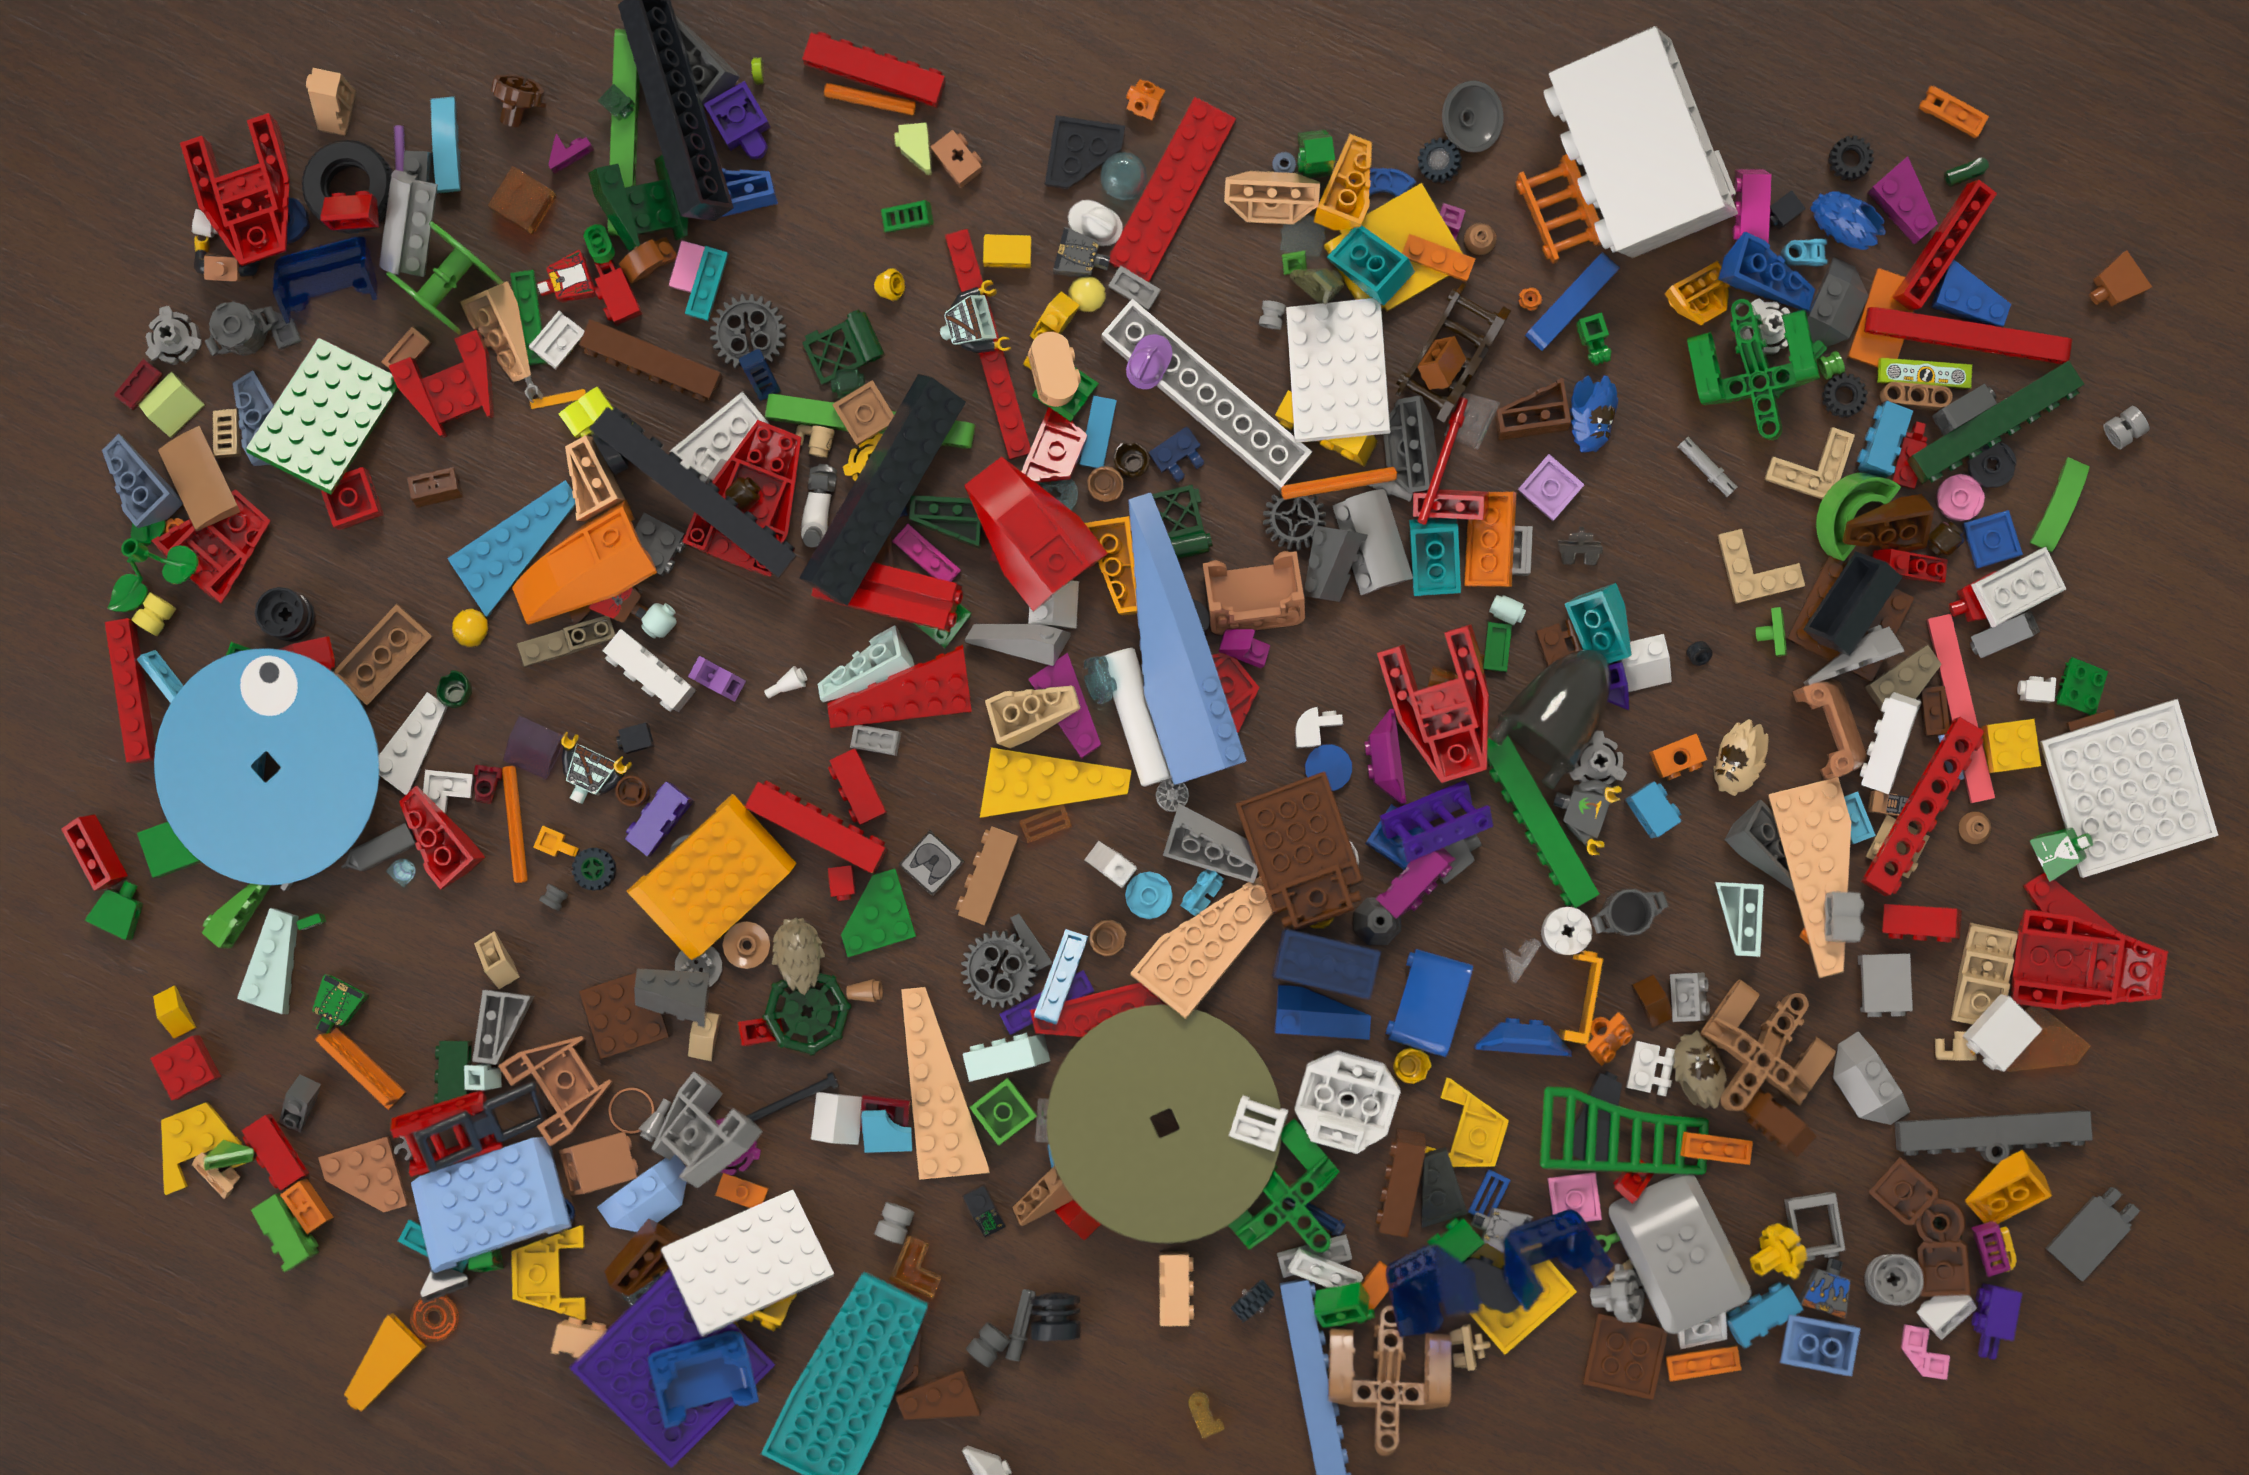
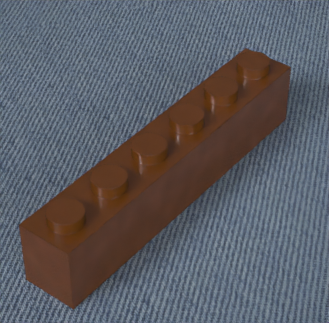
M589 319L579 346L584 349L583 353L590 357L596 358L597 355L606 358L605 362L612 366L618 367L619 364L628 367L626 371L634 375L640 376V373L648 375V380L659 385L662 382L670 384L671 390L681 394L684 391L692 393L693 399L705 403V400L713 401L723 377L720 372L591 319Z

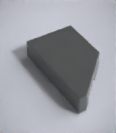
M275 312L279 322L273 326L271 331L278 349L282 350L302 342L295 321L288 316Z

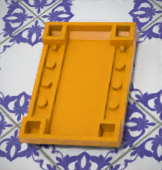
M734 794L730 795L715 809L716 812L649 874L643 875L627 890L631 897L691 961L703 954L782 881L797 864Z

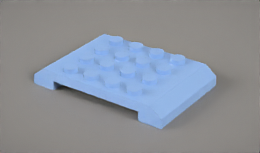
M544 1137L527 1139L419 1176L411 1182L431 1269L434 1273L457 1266L459 1261L544 1232L551 1234L572 1227L552 1149Z

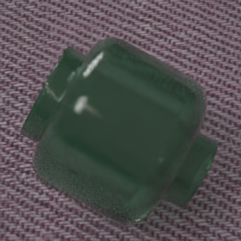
M857 368L837 370L835 378L831 379L832 393L837 392L839 399L865 385L864 373L860 374Z

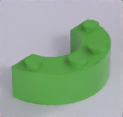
M1869 473L1851 474L1836 482L1824 496L1817 514V535L1825 553L1828 556L1831 555L1833 558L1844 561L1856 546L1844 544L1843 542L1846 522L1854 519L1857 511L1868 502L1874 501L1883 505L1889 503L1901 486L1890 479Z

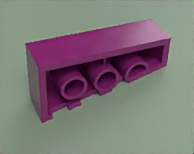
M1066 653L1057 659L1054 666L1048 665L1028 680L1034 690L1073 686L1075 688L1080 709L1058 722V725L1081 759L1101 747V743L1069 655Z

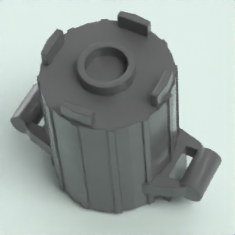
M225 302L217 306L216 310L212 312L209 323L211 336L204 342L212 356L231 352L242 356L255 354L264 346L267 332L279 320L271 306L265 309L251 310L244 304ZM262 313L265 314L270 324L267 323ZM215 340L221 345V350H219Z
M1636 889L1619 890L1606 898L1601 911L1591 919L1597 934L1601 932H1614L1620 936L1639 935L1650 927L1656 915L1669 906L1663 891L1643 893ZM1653 896H1655L1659 909H1657Z

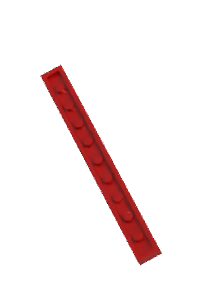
M968 229L945 235L961 292L974 287L981 288L983 280ZM985 295L986 301H987V305H988V308H989V312H990V315H991L992 323H993L994 330H995L996 337H997L996 339H993V341L996 342V341L999 340V336H998V333H997V329H996V326H995V322H994V319H993V315H992V312H991V308H990V305H989L988 298H987V296ZM999 348L992 352L979 353L1009 460L1027 456L1031 447L1004 353Z

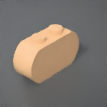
M1045 332L1037 336L1028 352V358L1039 399L1049 406H1063L1073 398L1081 382L1079 370L1074 367L1075 353L1073 348L1069 347L1068 340L1059 333Z

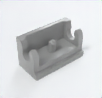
M1515 526L1512 575L1528 576L1531 574L1533 526Z

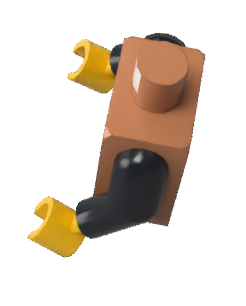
M195 236L194 269L197 273L204 275V280L244 281L253 279V276L258 271L261 260L241 266L233 254L207 253L209 251V237H206L205 241H199L198 236Z

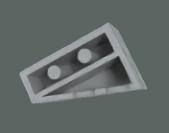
M483 990L473 1062L495 1065L502 1063L535 996Z

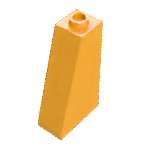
M394 1313L384 1319L344 1394L348 1398L347 1403L355 1410H365L427 1347Z

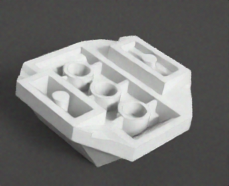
M1336 1051L1307 1064L1295 1104V1111L1312 1142L1358 1154L1366 1149L1367 1146L1387 1135L1399 1098L1400 1087L1383 1063ZM1345 1094H1350L1353 1096V1099L1346 1101L1341 1097Z

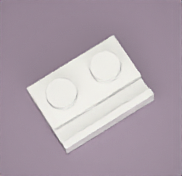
M558 311L529 345V349L536 352L538 356L557 369L580 342L584 330Z

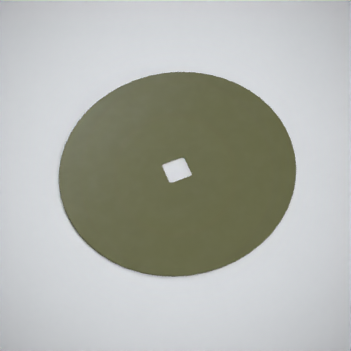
M1151 1005L1116 1014L1091 1029L1078 1041L1065 1058L1054 1080L1047 1109V1134L1056 1170L1073 1199L1089 1215L1104 1226L1122 1235L1148 1242L1175 1243L1198 1239L1212 1234L1233 1222L1253 1204L1269 1181L1275 1167L1280 1149L1281 1135L1276 1151L1229 1136L1243 1095L1250 1097L1252 1101L1281 1110L1272 1076L1257 1051L1241 1034L1220 1019L1205 1012L1194 1009L1189 1017L1185 1019L1169 1005ZM1170 1108L1179 1125V1130L1159 1138L1150 1117ZM1246 1109L1244 1115L1275 1126L1277 1121L1275 1118Z

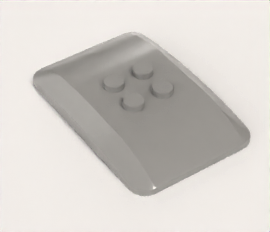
M1673 1175L1646 1187L1633 1204L1624 1197L1615 1201L1609 1207V1218L1666 1332L1671 1334L1682 1332L1738 1307L1750 1298V1286L1694 1175Z

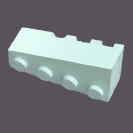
M275 908L269 909L237 999L280 1014H289L294 947H296L298 928L296 922L299 916Z

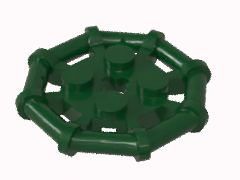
M819 973L817 982L823 983L820 990L809 988L805 995L801 994L797 989L788 994L784 989L789 986L784 979L777 983H772V989L762 1018L767 1022L777 1040L778 1047L815 1056L816 1052L833 1042L841 1041L848 1012L852 1007L838 985L837 977ZM830 989L838 1004L831 1005L825 992ZM781 995L785 997L784 1007L781 1012H775L779 996ZM804 1005L808 1008L811 1006L813 1008L809 1018L806 1015L801 1016ZM832 1011H839L835 1027L833 1028L828 1025ZM776 1019H784L789 1028L785 1033L781 1030ZM824 1029L830 1033L816 1042L813 1040V1035ZM793 1033L806 1036V1043L791 1040L790 1038Z

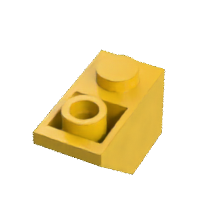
M1060 292L1048 304L1030 337L1035 340L1037 336L1045 332L1061 334L1080 305L1063 292Z

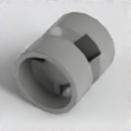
M2131 406L2120 413V418L2114 417L2103 424L2107 437L2118 449L2124 448L2133 442V437L2139 438L2150 429L2146 418L2135 406Z
M886 1202L882 1211L884 1220L878 1222L874 1234L886 1240L903 1244L908 1232L905 1226L910 1225L915 1212L900 1205Z

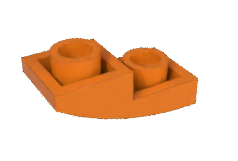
M1381 1261L1367 1274L1365 1281L1362 1283L1369 1295V1309H1375L1399 1276V1274Z

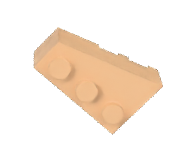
M313 68L312 74H309L307 77L306 87L308 88L318 130L346 136L356 90L342 74Z
M585 435L565 446L569 474L572 478V494L576 504L577 521L586 522L625 500L593 437Z
M1188 1251L1159 1252L1160 1326H1189V1320H1194V1306L1189 1305V1296H1193V1281H1189V1272H1193V1257H1189Z
M569 1317L568 1320L565 1319L557 1325L551 1353L559 1354V1351L571 1353L573 1357L579 1358L608 1329L602 1323L592 1322V1325L583 1324V1320L576 1317Z

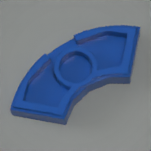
M1370 169L1369 197L1381 192L1398 197L1410 190L1416 184V181L1408 174L1397 169Z

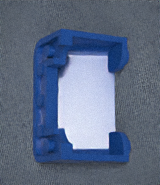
M1415 949L1414 953L1410 952L1408 955L1406 966H1410V972L1397 1016L1394 1021L1389 1020L1386 1034L1389 1035L1388 1040L1446 1057L1470 981L1473 965Z
M728 1331L657 1351L648 1358L665 1428L680 1425L686 1419V1409L731 1396L734 1403L741 1406H748L759 1402L747 1349L741 1333L737 1331Z

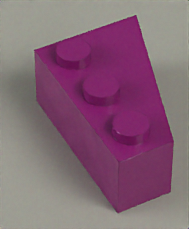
M1908 156L1867 192L1914 245L1938 224Z
M1441 848L1411 861L1404 872L1391 882L1392 885L1389 889L1380 894L1376 900L1396 919L1409 910L1414 912L1424 902L1421 898L1425 893L1429 895L1438 886L1436 881L1440 876L1445 878L1453 869L1451 864L1456 859L1445 848Z

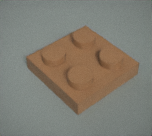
M873 380L832 404L857 446L885 430L894 416Z

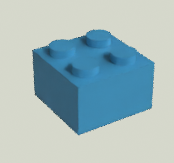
M1655 781L1646 784L1624 799L1651 839L1659 837L1681 822L1679 818L1681 815L1680 811L1674 803L1670 805L1665 798L1668 795L1666 790L1660 783L1657 785Z

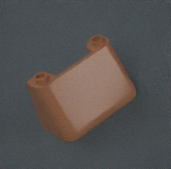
M1297 551L1280 552L1274 558L1273 565L1227 570L1226 564L1217 560L1203 563L1210 626L1214 634L1222 635L1226 629L1262 630L1293 626L1304 621L1305 602Z
M1827 679L1792 691L1795 701L1807 703L1810 705L1811 710L1823 706L1838 751L1827 754L1828 763L1824 768L1820 769L1823 780L1836 778L1863 767V764L1866 763L1867 755L1841 683L1835 679Z

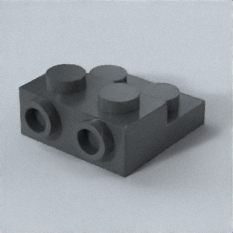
M643 513L635 531L642 547L650 554L657 574L664 577L665 573L669 574L675 565L673 559L677 552L681 553L686 545L682 542L685 534Z

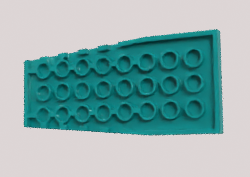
M863 1272L791 1391L761 1454L802 1475H858L880 1430L928 1303Z

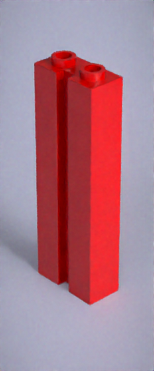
M873 562L847 607L950 632L951 627H954L957 621V614L955 612L957 605L962 602L963 591L962 586L954 582ZM813 588L811 596L819 600L847 606L833 601Z

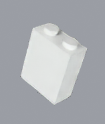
M2000 994L1966 1031L1963 1037L1968 1041L1966 1044L1968 1048L1976 1054L1980 1053L1984 1057L1983 1062L1990 1069L1994 1070L1996 1068L2005 1071L2041 1032L2042 1028L2011 997Z

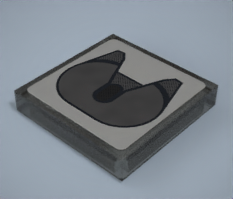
M929 830L898 866L934 897L965 861Z

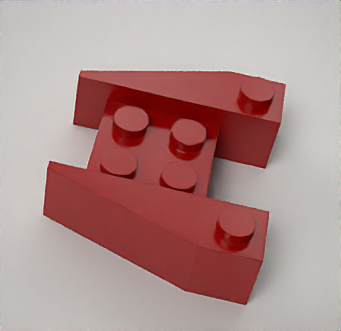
M478 330L455 338L464 362L426 378L422 377L416 360L412 357L389 365L398 389L438 435L444 438L447 437V434L442 424L481 408H484L487 417H494L490 354Z

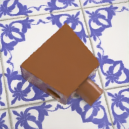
M2126 250L2094 278L2098 288L2089 295L2096 305L2107 300L2111 306H2115L2144 293L2152 286Z

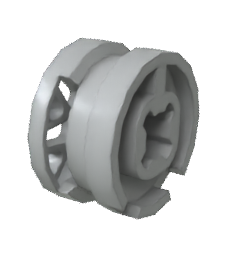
M1171 778L1161 782L1157 788L1156 801L1165 811L1176 812L1178 804L1185 806L1188 802V788L1183 782L1174 785Z

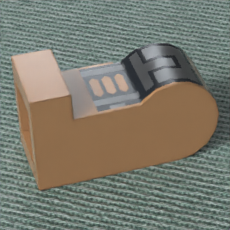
M1877 790L1870 791L1867 812L1898 816L1909 797L1898 796L1892 793L1887 794Z

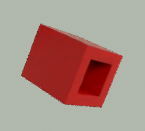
M853 866L828 868L831 897H837V901L850 900L851 895L856 894Z

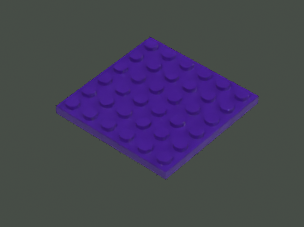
M669 1269L570 1366V1369L672 1468L735 1403L731 1396L686 1409V1419L680 1425L665 1428L648 1364L650 1355L657 1351L728 1331H737L743 1337L755 1385L775 1366V1363L734 1322L701 1336Z

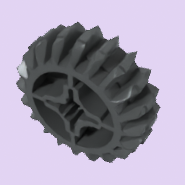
M1279 490L1281 498L1279 499L1273 494L1271 498L1275 504L1267 502L1266 507L1271 509V511L1263 512L1265 517H1270V519L1263 521V525H1271L1270 528L1266 529V534L1274 532L1275 534L1271 537V541L1274 542L1277 538H1280L1279 547L1283 546L1284 541L1288 542L1287 550H1291L1292 543H1296L1297 550H1301V542L1304 543L1306 548L1310 547L1308 539L1310 538L1313 541L1315 526L1326 525L1325 521L1319 520V518L1326 517V512H1318V510L1323 508V503L1314 504L1318 500L1317 495L1312 499L1308 498L1310 495L1283 499L1281 490ZM1294 500L1293 508L1290 511L1276 512L1281 504ZM1301 502L1309 506L1314 518H1310L1301 512ZM1295 508H1297V518L1301 519V521H1297L1292 530V519H1289L1288 516L1292 517ZM1275 519H1279L1288 525V536L1279 530ZM1313 525L1307 534L1295 537L1296 529L1299 526Z

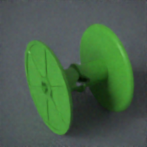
M430 221L429 226L452 246L454 250L438 269H433L434 274L418 292H415L392 272H387L386 275L424 308L460 335L461 330L436 309L452 288L457 289V282L472 265L497 284L501 285L504 282L453 237Z

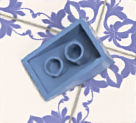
M1789 1315L1780 1362L1852 1376L1860 1328L1832 1321Z

